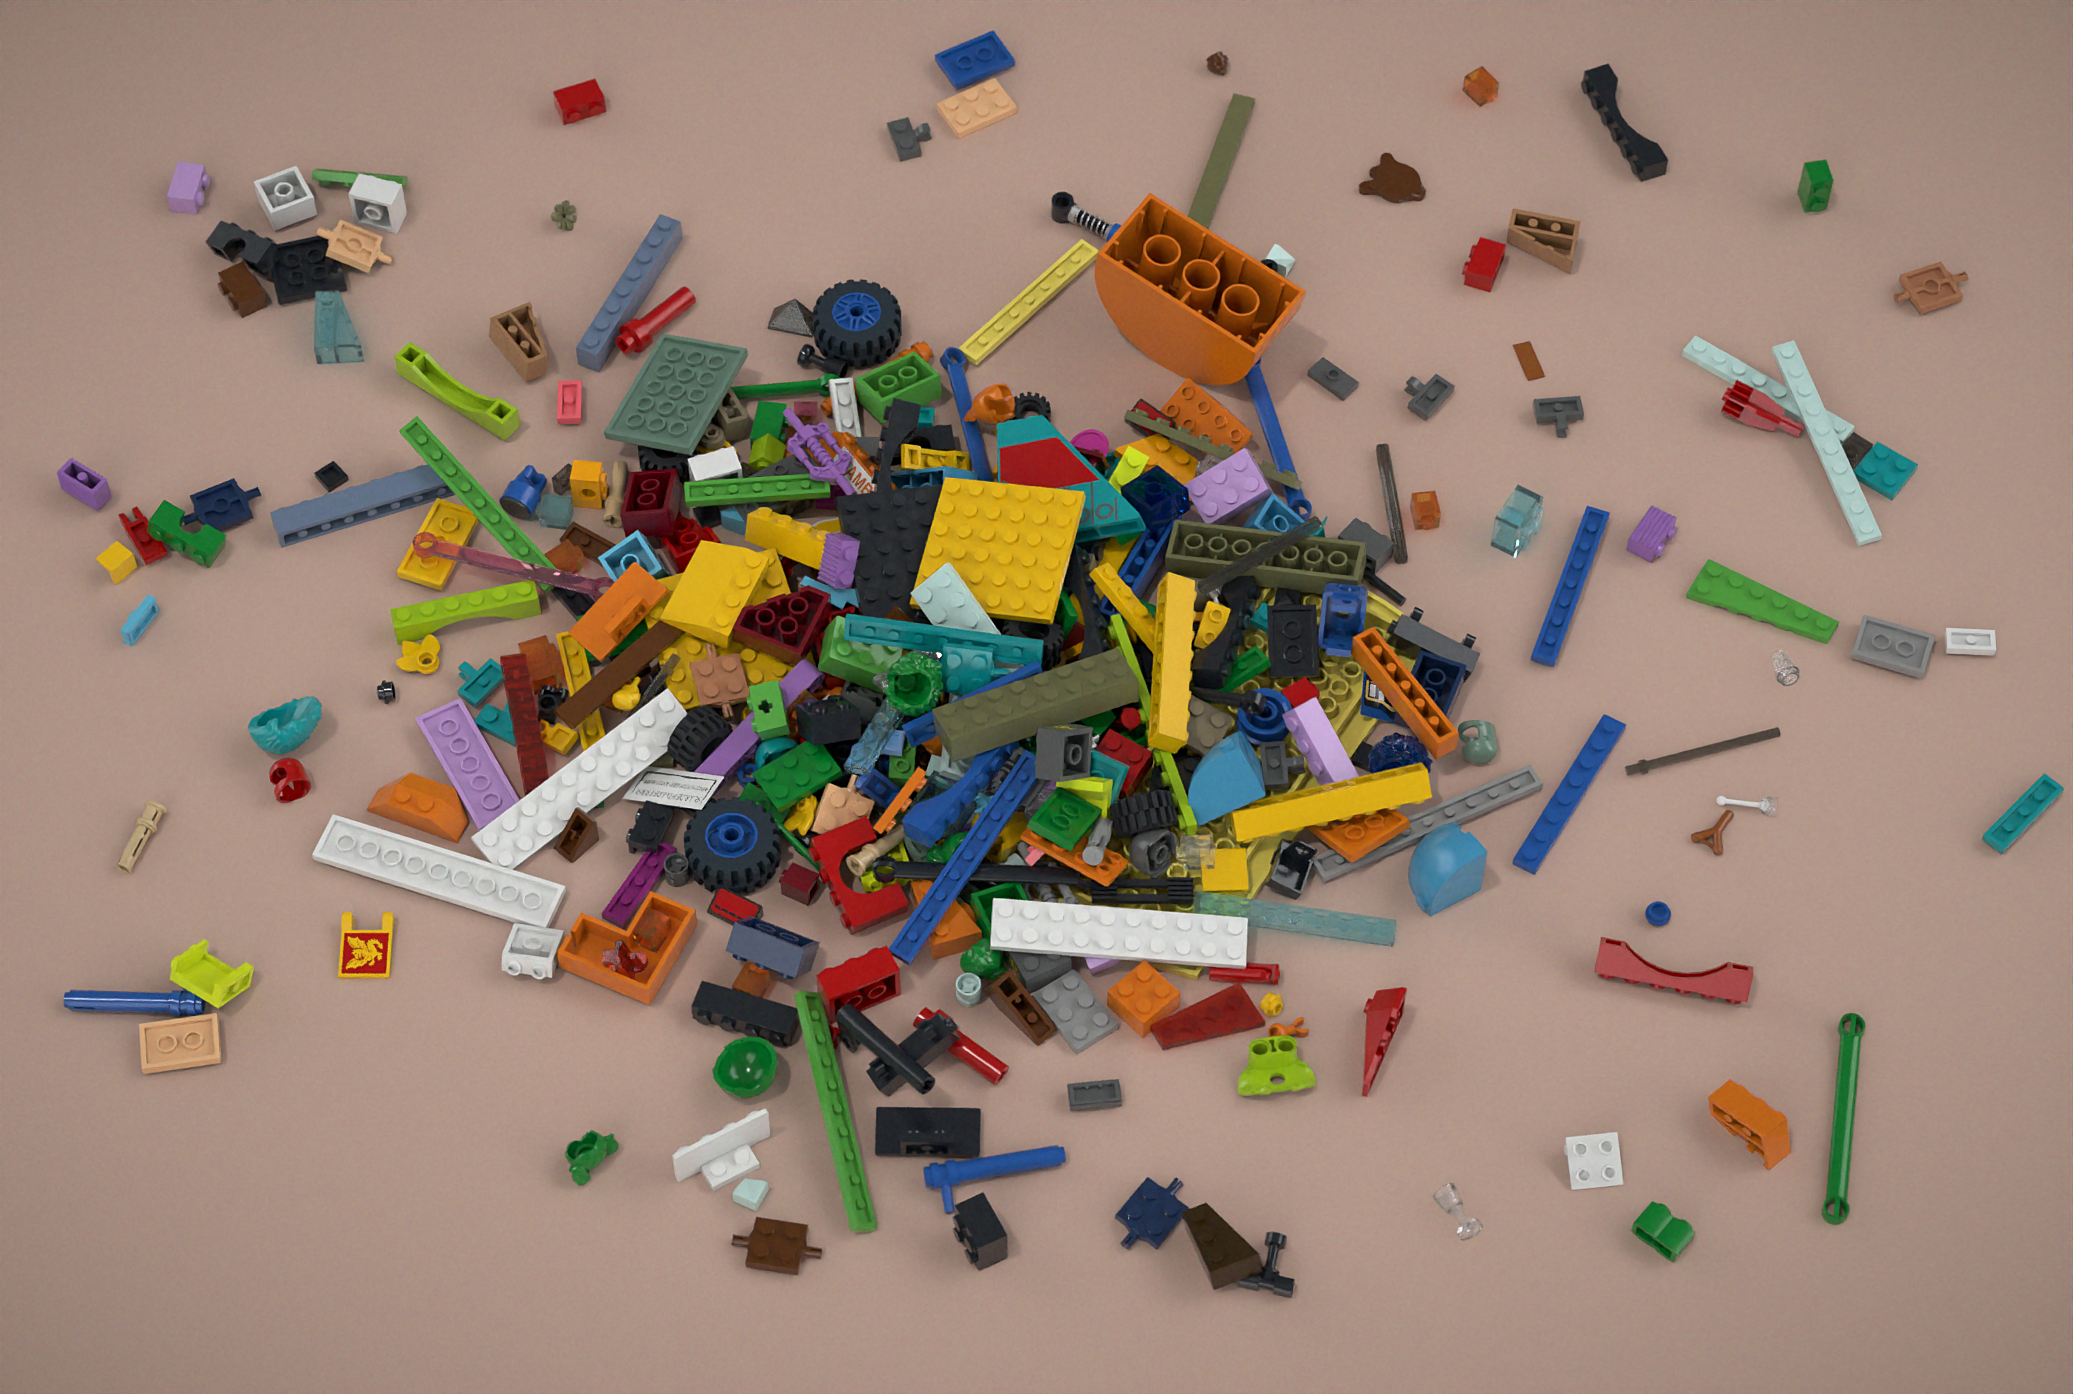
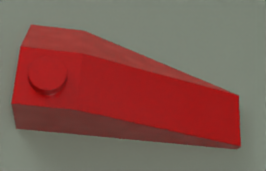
M680 511L677 514L673 534L655 536L676 574L684 573L701 540L721 544L711 528L699 526L693 518L688 520L682 516Z
M1398 987L1376 990L1373 999L1368 998L1363 1012L1367 1014L1362 1096L1367 1097L1403 1016L1407 988Z

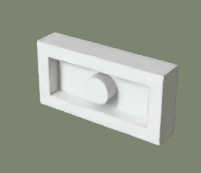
M1945 629L1946 653L1995 656V630Z

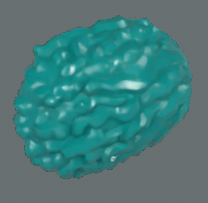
M306 696L299 700L293 699L291 702L284 703L280 707L267 709L251 719L248 724L250 736L257 746L265 752L284 755L294 751L310 738L313 729L318 725V721L322 718V704L317 698Z

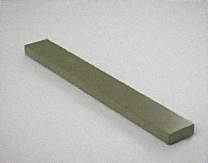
M1233 93L1194 197L1188 217L1207 229L1210 226L1253 110L1255 98Z

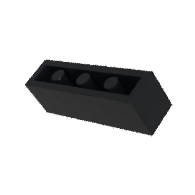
M701 981L691 1005L693 1019H696L701 1024L710 1023L720 1026L725 1031H737L744 1033L747 1037H760L776 1046L785 1045L790 1047L800 1022L798 1010L795 1007L706 981Z

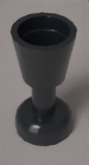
M805 344L801 348L797 358L799 366L807 367L812 363L821 367L822 372L825 374H835L840 379L845 378L849 369L848 361L831 357L824 359L815 355V349L810 344Z

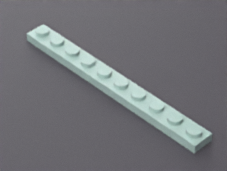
M1795 341L1773 346L1771 352L1858 547L1881 540L1882 534Z

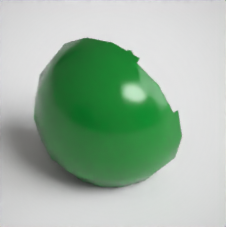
M744 1037L728 1043L724 1047L723 1052L718 1056L715 1066L712 1068L713 1078L727 1094L738 1098L758 1096L772 1085L778 1071L776 1050L770 1042L760 1037Z

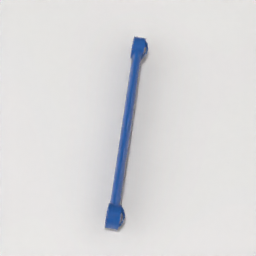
M948 347L940 357V363L949 375L973 470L978 473V481L994 482L978 421L976 419L973 422H965L963 419L973 403L963 369L966 357L961 350ZM951 357L954 358L957 361V363L952 362Z
M1260 357L1245 376V380L1274 465H1276V471L1283 473L1284 469L1296 473L1260 368ZM1281 483L1288 507L1291 510L1294 507V512L1307 522L1311 516L1312 505L1305 499L1302 488L1300 487V490H1296ZM1299 506L1306 509L1307 513L1300 515Z

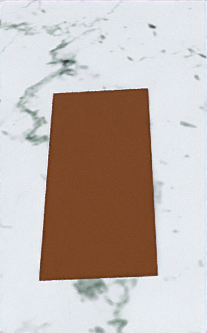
M1531 342L1514 344L1513 348L1527 380L1545 377Z

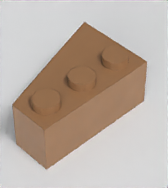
M1513 208L1508 227L1507 242L1570 274L1581 221Z
M531 302L491 317L489 337L525 382H529L546 375L548 355L537 328V321L532 312Z

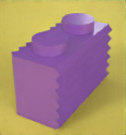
M70 458L57 471L61 489L96 510H100L112 497L107 478H103L99 473L96 474V471L85 467L81 462L74 461V458Z
M1651 505L1629 537L1626 550L1650 562H1653L1656 556L1661 557L1666 548L1665 542L1667 539L1672 540L1678 528L1675 527L1677 518Z
M827 533L824 540L826 543L823 544L824 548L822 549L824 552L822 553L820 572L818 573L820 576L817 578L833 588L851 589L860 541L845 534Z

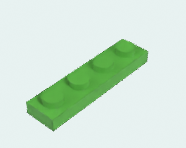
M321 168L312 170V180H319V184L333 185L334 181L341 182V186L352 187L359 173L387 181H394L402 184V187L407 185V176Z

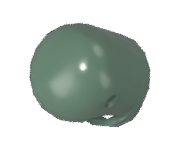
M1469 720L1459 724V738L1465 742V745L1462 747L1465 759L1474 764H1484L1491 761L1496 756L1498 750L1494 725L1482 720ZM1471 727H1476L1479 737L1470 738L1465 736L1463 732Z

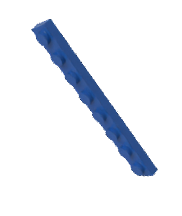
M1590 506L1586 507L1532 652L1531 661L1554 668L1607 525L1610 512Z
M1606 714L1602 716L1515 855L1513 865L1533 875L1536 874L1623 734L1626 724Z

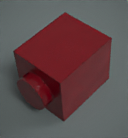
M793 862L788 870H783L779 878L781 894L806 906L810 904L820 888L818 873Z

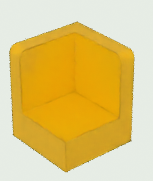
M118 541L96 558L97 562L109 571L112 582L118 584L137 568L134 554Z

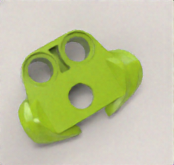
M1282 1035L1258 1038L1250 1042L1247 1069L1242 1072L1238 1079L1237 1091L1239 1095H1268L1274 1092L1299 1091L1304 1088L1317 1086L1313 1070L1307 1063L1301 1062L1297 1056V1041L1293 1037ZM1279 1076L1285 1081L1282 1084H1273L1270 1079Z

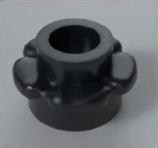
M383 680L381 685L377 686L378 698L383 700L385 704L396 699L393 681L386 682V680Z

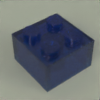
M1158 465L1120 487L1121 495L1139 512L1146 528L1152 533L1190 510L1188 488Z

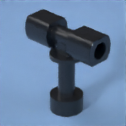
M1278 1232L1266 1233L1264 1245L1269 1247L1265 1267H1262L1263 1272L1240 1280V1288L1257 1291L1258 1287L1273 1290L1274 1295L1292 1297L1295 1279L1279 1276L1280 1272L1275 1269L1279 1250L1285 1249L1287 1236Z

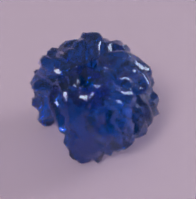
M1397 732L1385 736L1383 740L1377 742L1372 746V750L1368 755L1371 774L1422 763L1428 769L1429 774L1431 772V763H1433V760L1428 757V750L1423 743L1419 742L1417 737L1413 738V736H1405Z

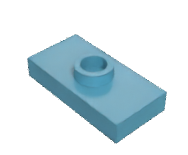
M148 594L138 608L130 613L127 622L120 629L125 644L133 646L159 613L155 597Z

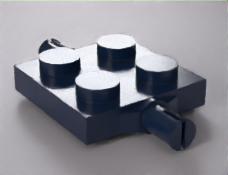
M235 478L192 494L190 499L194 506V512L185 515L183 523L186 526L199 521L203 526L208 524L218 531H223L253 519L248 501L261 496L260 490L257 486L244 492L238 486Z
M1147 1177L1116 1213L1115 1219L1122 1223L1129 1231L1128 1235L1120 1242L1123 1247L1126 1245L1125 1249L1129 1250L1135 1241L1139 1239L1147 1242L1157 1250L1183 1219L1182 1212L1189 1209L1188 1206L1175 1196L1177 1191L1183 1186L1181 1180L1178 1182L1179 1179L1174 1178L1171 1184L1165 1188Z

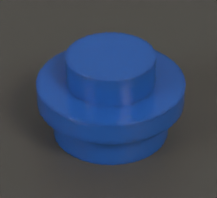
M1656 901L1646 908L1645 917L1650 924L1663 926L1669 922L1671 911L1665 903Z

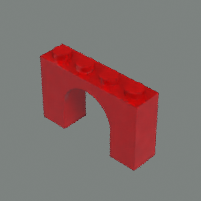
M867 816L811 838L810 848H808L812 861H817L821 869L818 871L821 881L824 885L828 884L831 890L829 896L834 907L838 906L842 913L840 915L841 923L845 929L849 928L851 935L907 912L909 906L899 882L873 893L862 894L849 889L841 879L839 868L843 861L850 855L862 851L861 849L864 845L873 844L877 840V836Z

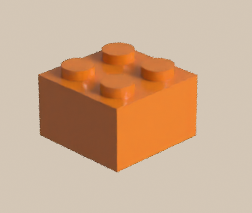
M1144 960L1107 991V1006L1141 1038H1144L1179 1008L1180 992Z

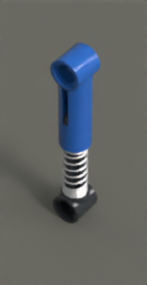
M1058 192L1051 198V217L1055 222L1060 224L1071 222L1080 225L1081 228H1086L1087 231L1091 230V233L1101 236L1102 239L1106 240V243L1122 226L1118 223L1109 225V221L1105 223L1103 218L1098 219V216L1094 217L1093 213L1088 214L1087 210L1084 212L1083 208L1074 202V198L1070 193Z

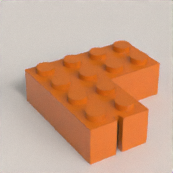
M650 891L627 931L581 912L570 930L571 936H566L557 951L559 968L650 1006L697 926L696 910ZM653 928L656 929L658 943L650 940L645 941L646 938L644 937L648 936ZM653 932L650 938L655 940V935Z

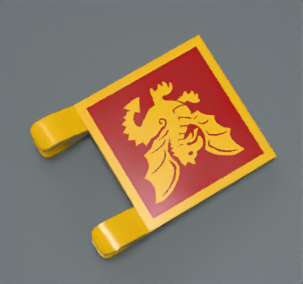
M392 912L383 913L382 930H353L354 918L352 913H342L339 979H390L392 940L395 925Z

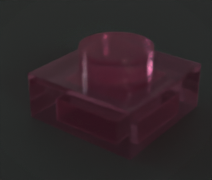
M817 401L794 402V413L818 416Z

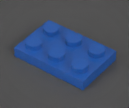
M994 30L935 54L936 63L955 90L1015 66V59Z

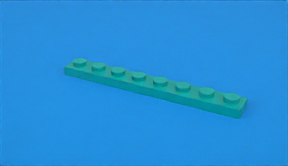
M847 614L845 617L844 640L936 653H943L944 642L994 648V661L1023 665L1038 661L1040 666L1042 664L1044 640Z

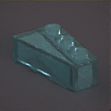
M339 291L315 292L314 351L317 364L364 362L361 344Z

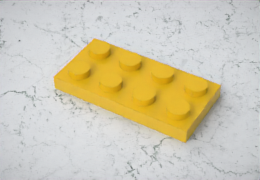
M436 498L396 571L397 577L442 591L479 520L467 507Z

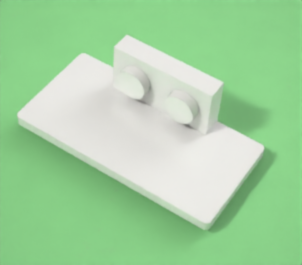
M766 1109L753 1111L745 1119L737 1123H729L721 1131L713 1135H705L699 1142L678 1149L672 1155L676 1180L680 1182L701 1171L714 1192L759 1169L760 1164L750 1146L770 1137L768 1111Z

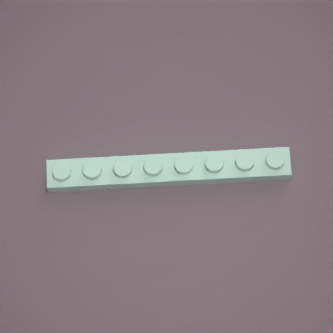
M1696 335L1683 349V357L1732 385L1735 384L1736 380H1739L1765 393L1785 409L1784 414L1804 425L1791 394L1784 385ZM1826 410L1839 441L1843 445L1854 432L1855 426Z

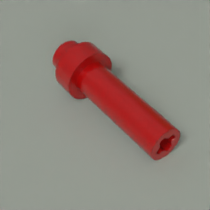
M681 287L640 320L632 318L620 327V335L616 337L618 348L627 355L633 351L636 353L643 352L653 343L652 336L696 303V298L692 291L687 287Z
M925 1007L915 1018L913 1026L918 1029L917 1025L922 1020H929L937 1013L945 1018L949 1015L941 1009L933 1012ZM957 1029L956 1032L961 1039L947 1049V1051L994 1085H997L1006 1075L1009 1066Z

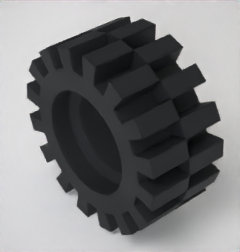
M1027 392V396H1024V393H1020L1019 398L1017 396L1014 397L1015 408L1013 413L1015 417L1010 420L1024 419L1025 417L1021 416L1022 412L1035 411L1051 422V407L1049 401H1046V397L1042 396L1039 398V393L1031 396V392Z

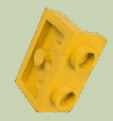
M1211 601L1206 603L1193 643L1195 648L1203 650L1217 638L1227 623L1230 608Z

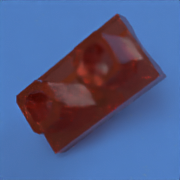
M622 940L615 941L614 949L603 951L602 964L605 968L612 967V971L636 980L635 973L645 970L648 965V958L641 951L632 953Z

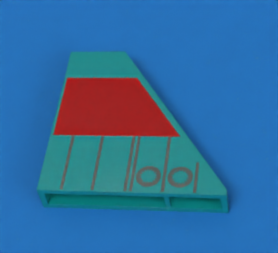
M1043 415L1008 420L997 424L998 483L1004 480L1016 485L1085 492L1086 499L1074 543L1146 530V525L1139 512Z

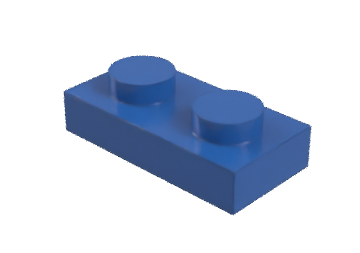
M870 765L867 766L854 784L886 810L901 791L898 786Z

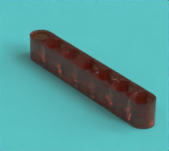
M523 652L500 656V664L524 794L526 796L549 779L526 654Z

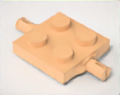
M339 220L337 227L333 231L319 226L316 235L329 240V247L325 256L369 273L372 264L376 260L390 265L393 256L380 251L382 236L343 220Z
M851 774L847 788H840L827 783L810 831L821 835L864 816H867L869 819L875 801L865 798L856 792L858 787L854 784L859 776Z

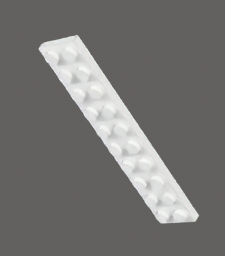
M667 688L471 837V840L489 863L512 870L563 832L576 807L588 813L668 752L667 745L672 732L688 713Z
M334 814L312 854L313 860L517 924L537 926L545 929L549 928L566 892L564 885L496 864L493 865L483 860Z
M993 898L990 950L1132 961L1145 960L1146 962L1245 969L1248 918Z

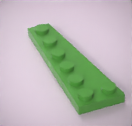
M1710 559L1707 560L1686 595V598L1714 608L1717 605L1729 609L1730 613L1736 615L1742 613L1751 616L1754 621L1761 622L1763 620L1774 624L1776 628L1791 631L1794 634L1824 644H1828L1839 624V621Z

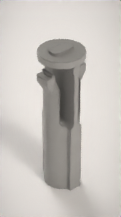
M1102 817L1094 824L1089 836V842L1082 854L1087 864L1098 865L1102 862L1106 845L1115 827L1113 820Z

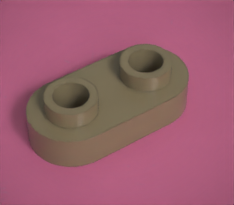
M710 422L698 445L707 450H717L725 444V436L720 427Z

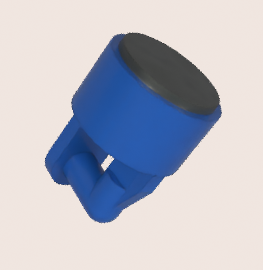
M527 465L517 475L515 480L510 481L499 499L501 507L515 518L529 519L541 501L540 494L547 484L545 475L539 474L532 465Z

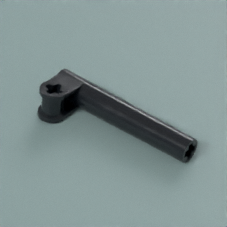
M846 1004L839 1009L836 1014V1022L840 1032L839 1036L843 1045L851 1053L857 1051V1047L863 1044L920 1094H926L933 1088L935 1078L852 1004Z

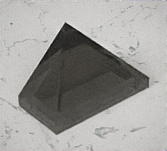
M793 299L773 309L768 329L813 338V313L797 299Z

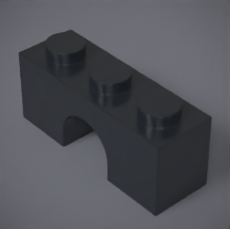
M221 220L205 241L215 255L231 262L238 253L242 252L240 258L248 269L267 276L281 256V253L276 248L277 244L269 237H259L252 230L245 231L233 222L229 224Z
M952 425L917 427L914 435L903 444L917 445L924 449L945 452L955 451ZM901 446L895 452L891 466L901 464Z

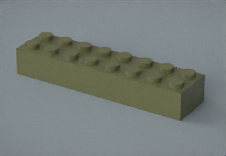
M1174 520L1165 557L1167 573L1171 572L1181 576L1224 582L1226 576L1254 575L1256 584L1260 587L1276 589L1278 587L1323 594L1324 586L1327 583L1361 586L1366 564V543Z
M1115 648L932 709L934 728L951 760L956 762L1038 734L1039 727L1072 723L1138 701V681L1120 650Z

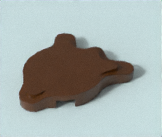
M1387 152L1380 156V164L1370 169L1369 176L1373 180L1364 181L1359 184L1360 194L1378 195L1392 203H1399V200L1408 199V201H1421L1426 195V190L1421 183L1418 172L1409 165L1396 161L1392 154Z

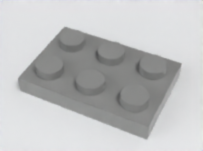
M1863 615L1851 658L1922 679L1935 635Z
M1072 969L1032 994V998L1054 1024L1058 1033L1076 1055L1118 1030L1119 1024L1075 969Z

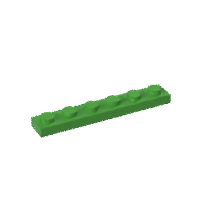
M809 474L684 482L686 507L830 498L829 482L814 481L809 477Z

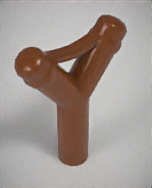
M1726 810L1713 828L1693 833L1691 840L1704 843L1713 850L1715 855H1721L1723 853L1721 833L1734 817V813ZM1712 838L1713 845L1705 839Z

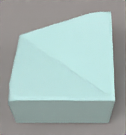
M1274 244L1266 259L1274 260L1277 263V273L1283 277L1287 276L1295 263V259L1277 244Z
M745 1178L733 1191V1201L757 1211L769 1190L768 1183L762 1180Z

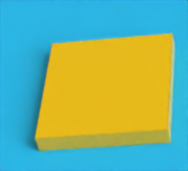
M1245 848L1200 850L1203 894L1248 893Z

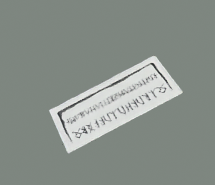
M648 766L640 773L623 799L643 802L648 800L658 804L702 810L724 776Z

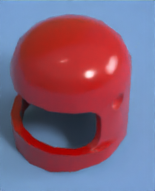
M285 757L276 761L271 766L269 778L270 782L276 785L274 795L278 802L289 803L304 797L310 791V780L299 760ZM290 782L293 783L294 790L288 785Z

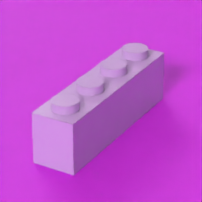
M1316 697L1282 714L1286 727L1291 731L1298 749L1304 755L1309 769L1316 777L1319 785L1359 777Z

